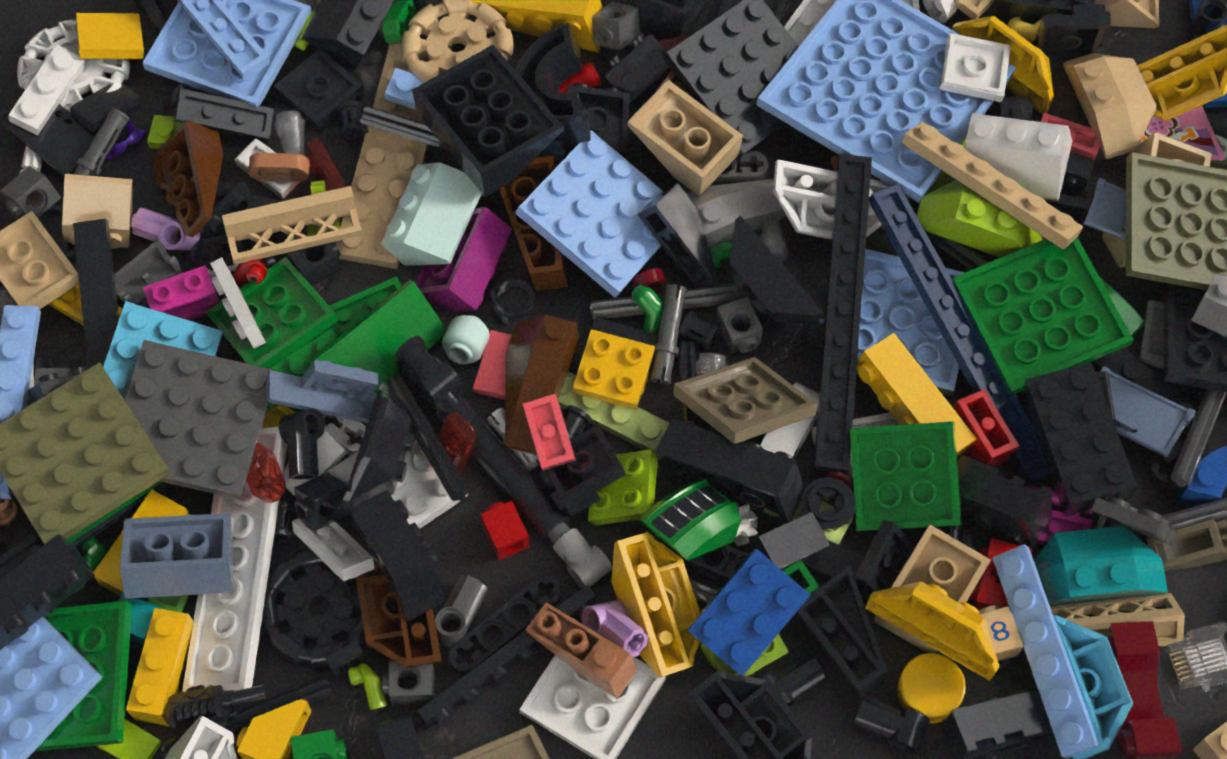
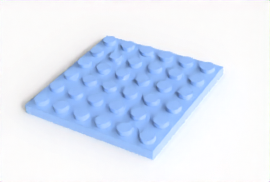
M836 0L761 93L756 105L838 155L848 154L872 157L871 174L890 186L899 184L905 195L919 203L943 170L903 145L902 141L905 134L920 122H924L936 128L940 134L951 141L962 145L966 140L972 113L984 115L994 101L939 90L947 37L949 33H958L901 0ZM1008 63L1006 84L1016 70V67Z

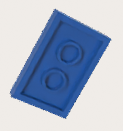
M754 549L687 628V631L738 675L743 676L809 598L810 594L758 549Z

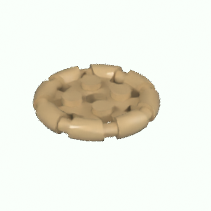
M442 0L441 4L435 6L429 4L412 17L408 23L409 30L405 31L402 36L401 55L403 62L408 63V72L413 73L422 83L427 82L491 45H494L503 57L509 61L512 58L514 47L512 32L509 28H506L504 17L496 9L484 2L480 5L473 3L472 0ZM446 14L449 15V16L443 17V18L440 20V22H439L438 19H437V17H440V16H443V15H446ZM469 14L477 17L475 22L467 20ZM495 32V36L487 38L488 34ZM420 34L428 36L427 40L421 39L419 37ZM454 44H463L466 47L460 52H453L449 49ZM429 58L427 62L420 61L421 59Z

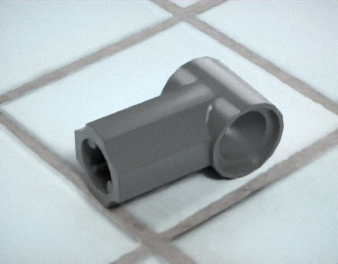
M460 575L444 608L437 613L435 618L439 643L444 647L452 648L467 635V630L488 590L487 586L481 583L480 580L469 575ZM450 622L457 623L460 626L455 632H446L442 627Z

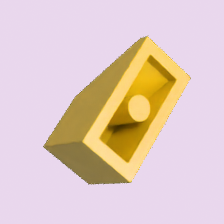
M299 699L254 717L249 727H243L236 742V746L239 747L237 752L241 758L289 759L293 752L291 737L301 735L312 711L308 702Z

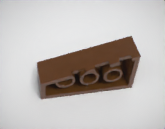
M554 156L535 158L512 182L499 189L536 291L568 287L566 256L515 214V212L557 167Z

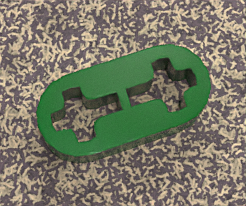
M412 0L394 1L387 12L382 28L384 38L388 44H400L403 33L409 30L408 23L417 13Z

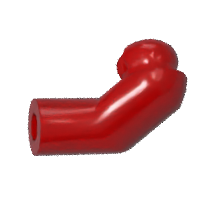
M251 260L240 263L232 276L238 287L246 285L251 278L256 279L254 284H259L267 276V268L261 261Z

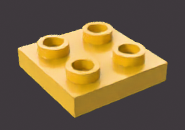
M591 329L573 384L572 393L637 410L647 383L655 346Z

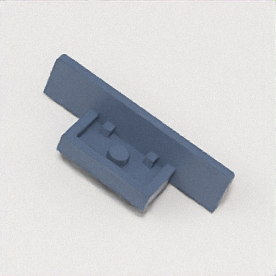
M314 360L302 377L269 370L267 373V401L272 404L302 410L315 409L321 414L368 423L377 395L373 390L378 385V373L365 371L359 367L351 368L337 365L326 360Z

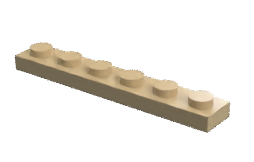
M920 122L905 134L902 141L903 145L1064 250L1080 234L1083 226L1075 222L1071 216L1055 209L1046 203L1042 197L1034 195L1020 186L1016 180L1006 177L994 169L988 162L966 151L962 145L943 136L933 126Z

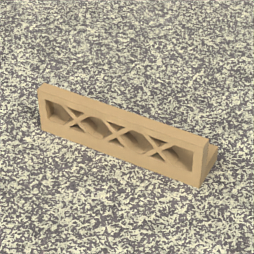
M351 186L222 215L234 265L362 235ZM350 215L352 227L338 229L332 226L337 218ZM310 224L321 228L316 235L309 237L300 233L304 226ZM282 231L289 235L285 242L279 244L268 240L275 232ZM245 239L257 242L252 250L238 253L235 243Z
M1171 593L1050 606L1053 616L1057 615L1108 637L1111 623L1153 621L1159 647L1183 644L1185 614ZM1161 606H1166V607H1167L1166 609H1156V608H1153V607H1161ZM1125 610L1130 611V613H1122V612H1119V611H1125ZM1093 614L1097 616L1089 617L1086 615Z

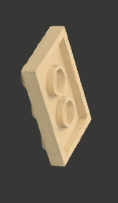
M33 211L0 231V281L18 306H38L41 309L79 284L78 272Z

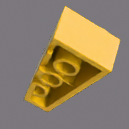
M472 0L473 3L481 5L484 2L496 9L506 20V28L541 37L552 29L569 23L579 48L599 52L600 46L594 45L592 16L603 9L600 0Z

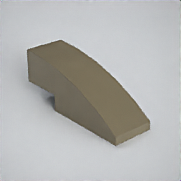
M1214 519L1174 530L1178 534L1173 546L1152 538L1146 539L1148 547L1162 558L1164 571L1197 567L1227 560V519L1217 522Z

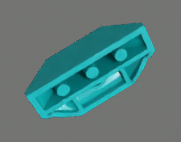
M1125 526L1055 533L1034 560L1049 606L1168 593L1162 558Z

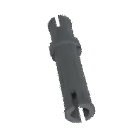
M111 108L83 158L77 160L76 164L78 166L73 174L99 176L102 171L100 167L119 137L123 127L130 119L126 114L118 109Z
M675 284L666 285L658 340L653 345L655 346V357L650 381L653 383H657V380H660L659 384L661 385L671 384L670 379L674 357H677L679 352L676 344L685 293L687 291V288L680 286L679 290H677V285Z

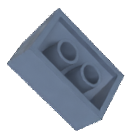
M231 513L124 519L120 571L125 599L233 592Z

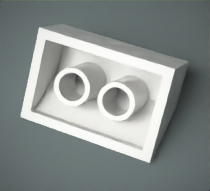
M972 113L965 140V150L977 158L988 162L994 169L1006 177L1016 180L1020 186L1032 194L1038 195L1043 199L1059 201L1072 145L1069 126Z

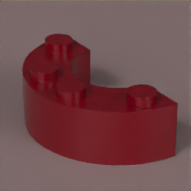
M1154 622L1111 623L1107 638L1133 701V705L1115 739H1117L1118 745L1127 759L1177 758L1181 754L1182 748L1175 718H1166L1160 702L1157 675L1160 649Z

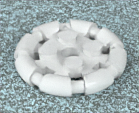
M76 19L58 22L59 25L51 29L46 27L33 36L24 47L26 52L24 56L19 57L17 66V79L21 88L27 89L56 45L79 55ZM45 56L43 62L38 60L37 57ZM85 59V66L59 104L70 112L71 106L83 100L82 94L91 90L95 93L109 84L112 87L107 92L117 90L122 86L120 83H123V80H127L129 77L130 59ZM105 72L112 74L110 79L105 78Z

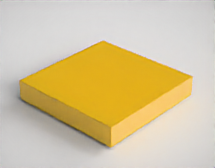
M76 13L80 59H144L139 14Z

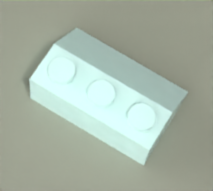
M443 163L417 164L416 169L411 174V179L404 195L399 200V205L392 221L387 226L381 245L405 266L451 264L482 193L463 171Z

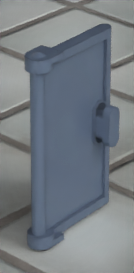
M1099 177L1095 183L1094 197L1084 225L1126 241V231H1122V229L1126 230V189L1105 182V179Z
M1104 366L1100 372L1107 371L1109 373L1117 433L1167 458L1185 427L1188 428L1192 419L1195 418L1196 411L1191 408L1187 409L1125 379Z

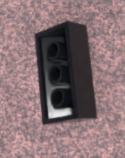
M323 0L301 39L318 49L321 48L330 56L356 70L394 0Z

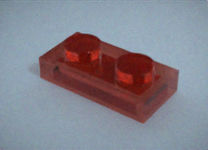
M316 138L308 142L310 155L306 158L310 161L309 166L314 174L320 173L325 183V190L330 191L346 187L320 139Z
M456 411L445 418L439 439L458 472L462 474L466 468L477 435L473 426L468 421H465Z

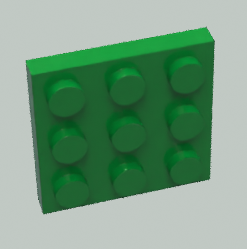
M287 257L267 269V276L261 283L254 284L256 279H253L240 288L266 343L254 349L247 337L241 340L232 323L237 320L236 315L233 317L229 316L222 301L205 312L213 325L218 330L223 331L222 336L244 363L268 369L339 321L335 312Z
M954 421L850 428L857 531L879 530L883 520L895 522L900 529L922 528L929 525L933 527L962 525Z

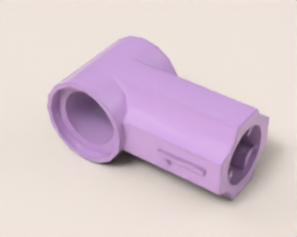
M141 207L132 217L130 225L133 230L132 234L154 242L159 240L166 249L191 250L193 245L200 240V231L193 238L189 237L177 219ZM179 230H180V232H181V239H180V241L178 240V232H179Z
M616 600L596 604L583 609L582 624L626 650L632 657L638 656L641 650L647 646L649 635L628 618L627 610L621 601Z

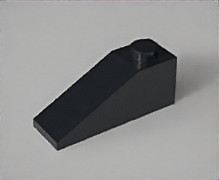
M678 183L660 192L637 215L694 289L703 288L714 283L718 276L698 209Z

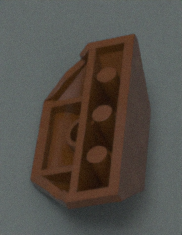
M374 562L373 570L356 577L366 645L404 668L441 663L433 609L407 621L402 612L403 609L397 593L390 591L387 582H389L380 566H377Z

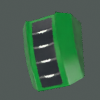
M706 479L689 483L673 491L658 501L638 519L639 522L686 560H691L734 542L741 523L736 501L731 502L709 485Z

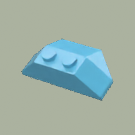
M1054 615L1053 617L1100 745L1097 748L1072 756L1073 759H1086L1110 749L1133 705V701L1108 638Z

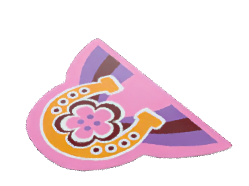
M1202 105L1167 121L1152 117L1140 142L1142 143L1154 132L1172 138L1178 132H1190L1177 141L1212 153L1211 160H1225V156Z

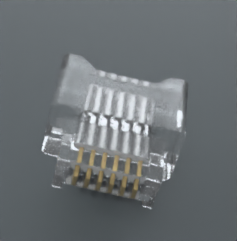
M1224 621L1191 629L1185 635L1183 641L1169 644L1165 650L1176 673L1180 690L1202 685L1206 693L1227 687V644L1223 637L1227 626Z

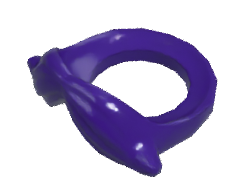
M128 120L125 125L128 129V138L113 145L106 159H112L123 154L128 144H137L145 135L146 130H139L131 120Z

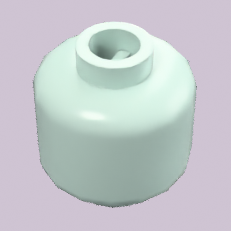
M457 316L450 322L443 337V349L448 358L457 364L474 363L481 358L490 338L489 330L476 316Z

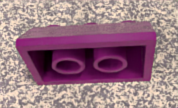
M488 208L475 209L451 264L422 266L415 284L428 303L455 313L477 310V307L480 306L484 299L483 294L489 280L496 272V264L500 255L507 247V240L512 228Z

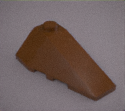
M543 315L516 324L506 349L505 447L537 455L523 404L552 394H556L559 399L579 345L577 322Z

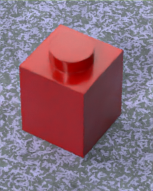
M512 501L505 504L503 502L492 504L481 514L483 529L498 561L530 548L529 535Z

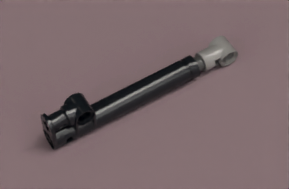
M421 336L412 337L403 343L395 354L398 373L506 498L513 502L515 508L532 528L536 529V532L544 542L551 540L554 543V551L568 564L567 570L578 586L583 588L588 584L591 587L609 573L613 567L603 551L595 545L591 547L576 528L570 529L568 527L570 522L568 516L563 511L560 512L554 500L464 399L462 383L455 370L446 361L441 363L437 357H431L426 351L425 341Z

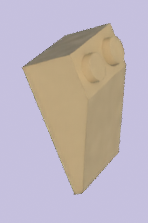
M669 80L627 123L672 176L698 196L739 155L743 138L741 133Z
M929 525L891 588L922 581L927 585L931 583L941 587L947 592L949 598L958 603H967L991 560ZM875 616V623L926 653L938 652L936 649L883 618Z

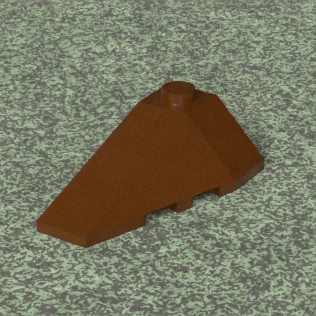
M186 119L153 156L152 163L157 185L166 191L167 196L165 198L167 202L175 206V215L187 236L193 238L212 217L223 159V148L219 131Z

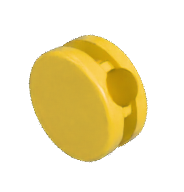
M925 653L911 659L904 667L897 684V696L902 708L912 709L924 714L930 719V723L945 721L951 710L959 708L966 690L965 678L958 665L950 658L937 653Z

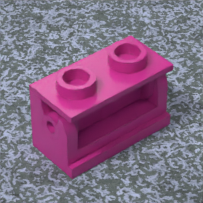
M206 265L143 287L150 309L189 321L206 316L205 312L220 303Z

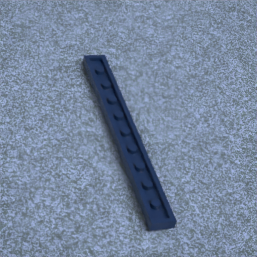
M897 184L872 193L869 197V203L970 387L974 393L986 390L1018 442L1019 447L1010 456V459L1020 477L1025 480L1024 485L1027 486L1049 476L1048 467L1029 417L1016 394L1010 396L960 293L901 187Z

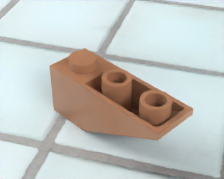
M545 603L525 629L529 635L585 679L615 698L620 696L638 671L629 652L548 603Z

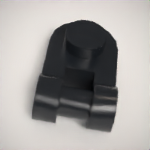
M227 235L201 239L191 249V257L196 268L206 265L207 269L212 271L213 268L210 263L221 257L227 266L234 265L232 255H225L224 251L230 249ZM248 239L235 242L238 253L247 251Z

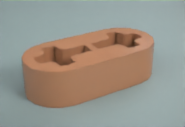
M255 153L249 158L248 174L250 177L261 181L301 182L308 178L310 161L305 156L299 154Z

